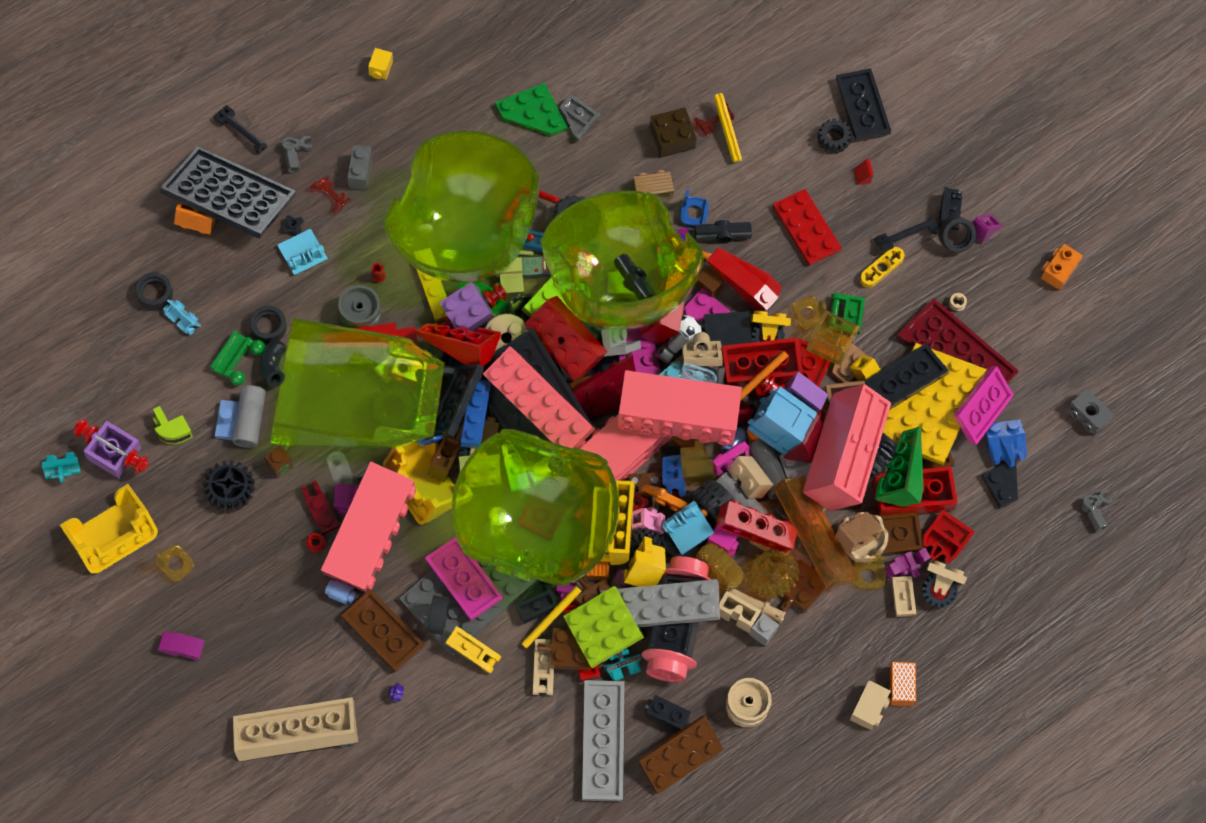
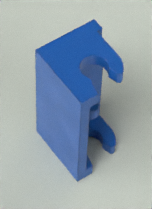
M682 455L662 457L663 486H666L667 493L672 495V489L676 488L680 496H686V469Z

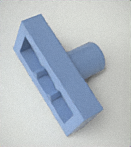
M221 400L215 438L233 440L239 402Z

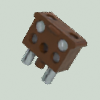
M639 473L627 475V481H634L635 490L643 498H647L648 501L652 499V507L655 508V497L643 492L642 487L643 485H650L661 488L660 480L662 474ZM656 502V509L659 510V503Z

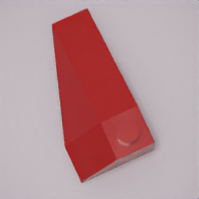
M425 324L415 331L417 336L464 364H479L482 367L492 360L501 337V332L486 328H478V331L467 330V327L464 326L450 329L449 325Z

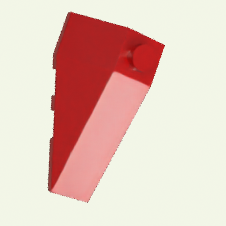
M718 247L706 260L755 311H767L779 297L782 286L769 273Z

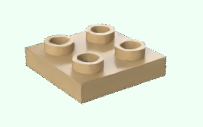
M705 332L695 334L693 341L687 342L682 347L684 366L690 368L722 366L721 341H710L709 335Z

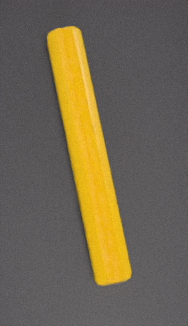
M722 93L714 95V101L732 162L737 163L742 160L724 96Z

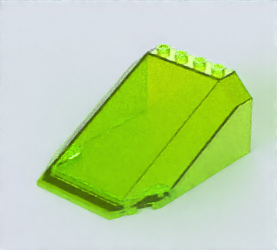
M293 318L283 367L285 379L280 385L271 443L290 447L393 448L433 437L444 363L438 358H434L428 351L416 346L409 338Z

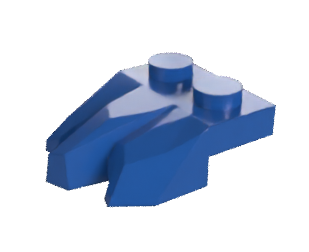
M1021 420L994 422L984 434L987 441L986 449L993 463L997 465L1000 463V460H1004L1011 468L1015 466V458L1024 461L1027 456V446Z

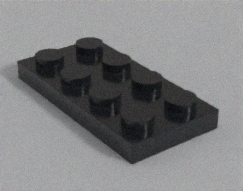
M872 69L836 75V82L855 141L890 135L891 128Z
M926 343L864 382L865 385L891 402L889 409L891 410L948 375L949 370Z
M457 364L427 432L433 437L441 435L443 437L455 436L459 430L462 417L467 412L469 401L474 396L476 385L481 380L484 367L479 364Z

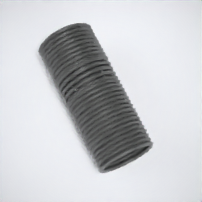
M762 439L748 445L749 455L754 458L773 483V486L766 493L767 497L773 500L788 494L791 488L773 447Z

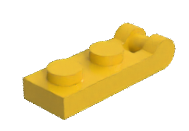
M458 626L454 627L445 641L446 645L489 674L494 670V664L501 659L499 654ZM485 654L489 656L487 662L482 660Z

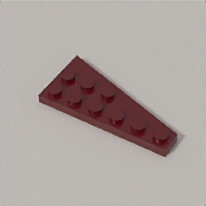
M934 298L896 336L897 339L913 346L916 343L920 345L927 343L931 349L987 369V371L991 366H997L1007 384L1019 373V370Z

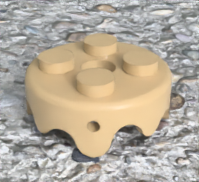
M512 314L495 316L485 326L486 329L501 332V335L505 332L510 333L512 341L528 331L524 326L525 321ZM500 337L495 351L508 343H503Z
M871 515L883 528L879 538L852 553H848L839 542L841 550L847 557L857 562H870L882 555L887 546L888 531L885 529L880 516ZM854 516L847 517L844 521L848 523Z

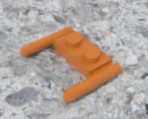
M643 485L642 487L643 492L655 497V502L662 505L667 503L671 505L670 509L675 512H679L689 505V503L667 493L663 488ZM699 508L704 517L708 515L707 510Z

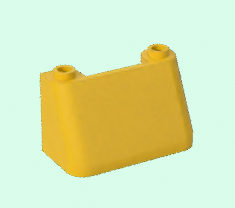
M427 433V434H424V436H426V437H430V436H431V435H429L428 433ZM415 438L394 445L384 460L383 467L414 480L417 490L413 499L408 500L407 505L415 520L420 525H423L466 501L470 497L471 492L468 486L462 482L454 485L449 476L444 483L427 475L430 463L438 450L439 444L435 442L423 446L419 445Z
M129 484L123 486L114 494L116 505L88 522L82 524L79 519L71 518L60 524L68 540L91 573L103 571L149 543L157 536L158 530Z

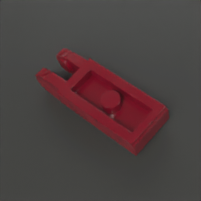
M314 480L312 481V487L317 493L316 496L311 498L305 485L300 488L321 534L325 535L340 528V525L324 493L321 492L317 481Z

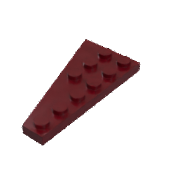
M631 352L626 354V358L618 363L615 361L610 364L611 367L604 372H598L574 387L572 392L589 419L620 409L625 370L636 372Z

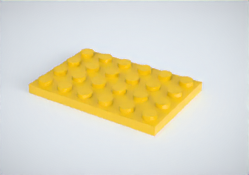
M916 343L912 351L916 350L922 345ZM932 349L947 367L949 374L889 410L883 433L897 444L903 431L920 427L922 458L944 465L961 429L953 415L986 374L987 369Z

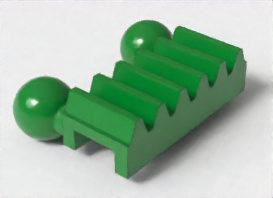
M235 330L210 366L211 370L227 379L230 378V382L235 386L242 385L245 381V375L241 371H235V367L239 365L240 359H243L244 353H247L248 347H250L253 354L261 355L266 348L264 342L261 340L253 341L249 337L246 338L240 335Z

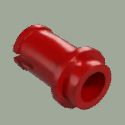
M380 262L372 265L371 278L373 281L382 282L386 278L384 266Z

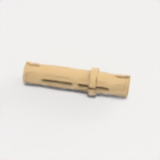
M732 587L730 593L760 609L761 615L764 613L769 618L780 624L782 623L786 614L785 611H781L771 606L769 602L764 603Z

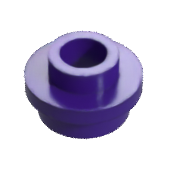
M398 682L394 686H390L388 694L391 702L394 703L401 701L404 686Z

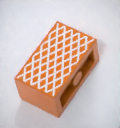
M892 662L889 666V698H891L889 706L913 707L916 703V663Z

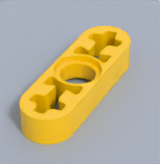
M899 247L888 250L862 272L860 277L861 285L865 288H872L903 262L904 251ZM898 254L899 258H894L890 263L892 256ZM884 264L887 266V270L884 272L879 271L877 265ZM873 272H874L875 275L873 276L872 281H871V280L866 281V280H865L866 277L869 278L870 276L873 275Z

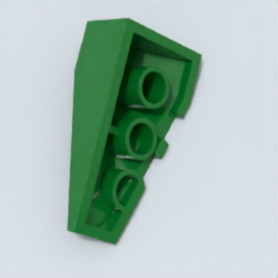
M916 427L902 432L896 444L897 450L892 461L888 463V466H886L888 470L885 476L881 477L878 482L875 496L877 501L903 507L921 503L923 492L921 428Z

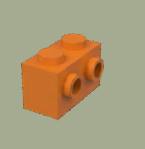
M1066 244L1061 249L1057 247L1051 256L1053 260L1051 262L1047 261L1042 268L1044 273L1041 279L1059 291L1083 257V255Z

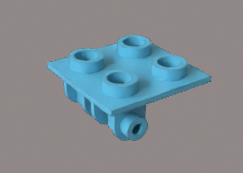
M311 229L277 245L294 276L328 260L322 244H319Z
M695 501L663 522L664 530L669 533L682 555L714 534Z

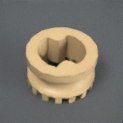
M961 293L953 294L949 301L950 309L956 312L963 310L967 303L966 297ZM954 299L961 300V302H962L963 304H962V305H959V304H956V305H955L954 302H953V300H954Z

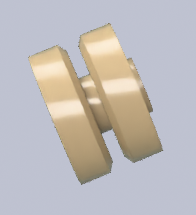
M744 678L737 681L730 688L726 699L728 717L741 727H754L761 724L766 719L772 704L771 693L768 687L762 681L755 678Z

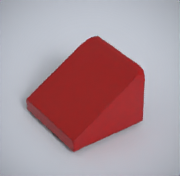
M866 159L854 169L858 185L870 184L872 181L873 170L869 159Z

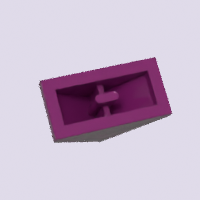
M991 213L976 217L972 223L976 230V238L982 244L1003 227Z

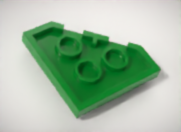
M545 83L495 102V107L503 121L520 124V127L532 131L537 130L550 137L568 130V126Z

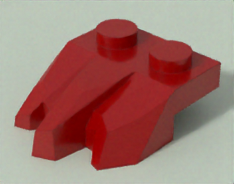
M942 510L924 534L923 546L933 547L930 553L932 561L943 554L945 562L949 564L961 553L975 531Z

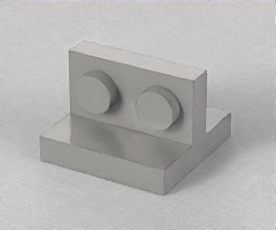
M624 323L615 324L601 330L602 346L608 352L605 356L628 354L641 348L640 341L626 342L627 331L624 328Z

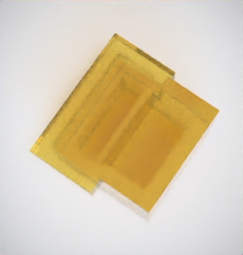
M695 441V447L680 448L682 477L687 487L701 486L708 479L714 481L718 479V476L713 471V460L709 459V452L703 442Z

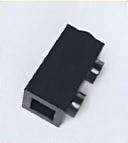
M657 695L654 696L653 700L648 699L644 708L647 711L646 718L675 732L680 731L686 726L691 715V711Z

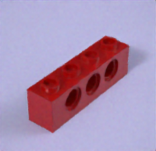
M733 500L720 506L716 527L784 554L794 549L798 527L791 525L788 521L777 520L773 515L757 512L755 508L744 507L739 502Z

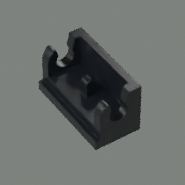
M944 188L938 228L947 218L960 216L963 197L961 196V190ZM954 224L950 230L958 231L959 224Z

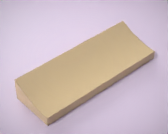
M353 697L233 716L234 752L238 761L358 742Z

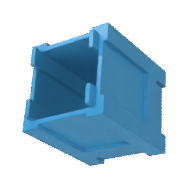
M778 387L776 390L773 388L769 392L771 395L767 398L762 397L759 400L761 402L760 407L754 418L747 422L749 423L747 429L785 455L804 440L817 412L782 387Z

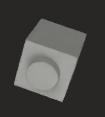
M763 613L751 628L749 635L766 646L777 632L779 624Z

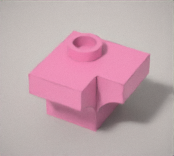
M654 507L633 511L632 530L635 529L638 532V528H641L642 531L648 528V532L652 529L654 534L665 533L663 528L665 515L657 513V509Z

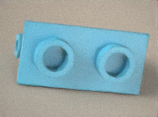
M167 300L170 305H166L163 308L164 314L174 323L180 318L181 320L176 325L185 334L191 335L195 331V326H202L197 322L198 318L193 313H188L184 310L185 306L180 301Z

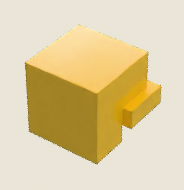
M644 536L629 563V570L625 569L624 583L637 587L657 585L666 570L665 548L653 545L652 538Z

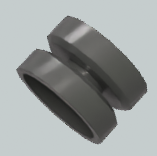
M355 285L349 287L341 294L338 309L341 322L346 329L378 325L381 320L380 300L378 294L372 288L365 285Z

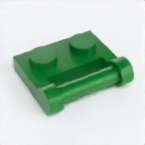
M840 293L831 294L832 306L830 320L827 323L826 329L831 332L840 331L860 335L865 298ZM843 302L845 303L842 323H837L839 304Z

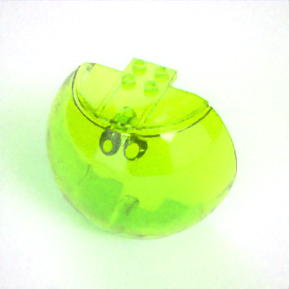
M453 131L434 136L431 140L426 139L419 146L410 165L412 177L400 202L397 198H394L385 216L384 230L398 253L414 268L428 276L444 281L458 283L475 282L506 271L514 263L522 250L535 216L540 183L539 174H537L532 162L519 148L509 141L485 132Z
M614 191L583 199L557 215L546 228L543 238L540 239L550 275L567 306L583 322L607 329H636L665 318L675 311L691 293L703 267V251L701 246L689 233L685 234L686 242L670 225L669 210L658 197L650 192ZM621 254H628L636 267L646 272L647 277L645 280L655 292V296L639 300L634 292L626 289L623 285L624 278L615 267V258Z
M502 429L500 433H496L485 440L470 455L460 471L455 484L452 498V521L458 543L463 548L462 552L473 560L495 567L496 571L511 576L514 573L513 576L529 582L530 579L555 586H570V582L574 583L584 577L602 560L616 534L620 514V498L615 476L610 466H608L609 462L596 453L576 447L572 449L515 429Z

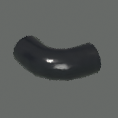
M274 337L267 344L260 361L261 375L270 387L280 386L285 379L284 373L279 368V363L283 354L288 349L283 342Z

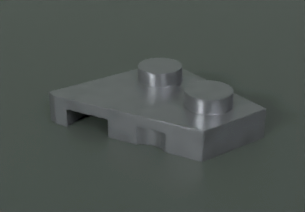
M572 94L560 106V111L578 142L600 118V114Z

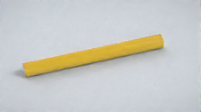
M575 586L521 644L528 648L581 593V590Z

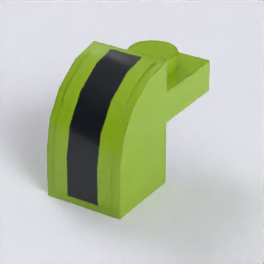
M160 406L153 409L155 416L152 418L157 426L154 429L157 437L162 442L177 445L193 438L183 415L168 422Z

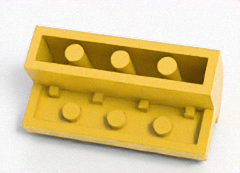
M615 480L614 487L596 486L590 561L610 562L611 565H620L629 561L635 495L634 481Z

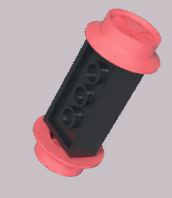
M682 556L671 558L669 568L665 570L661 577L663 580L662 585L711 580L708 578L709 566L698 559ZM700 622L653 626L649 647L642 652V657L648 661L646 673L653 678L666 682H684L687 670L695 669L697 666L692 656Z

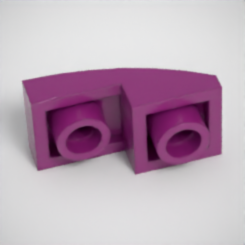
M163 631L158 651L175 657L179 654L198 661L204 640L184 634Z

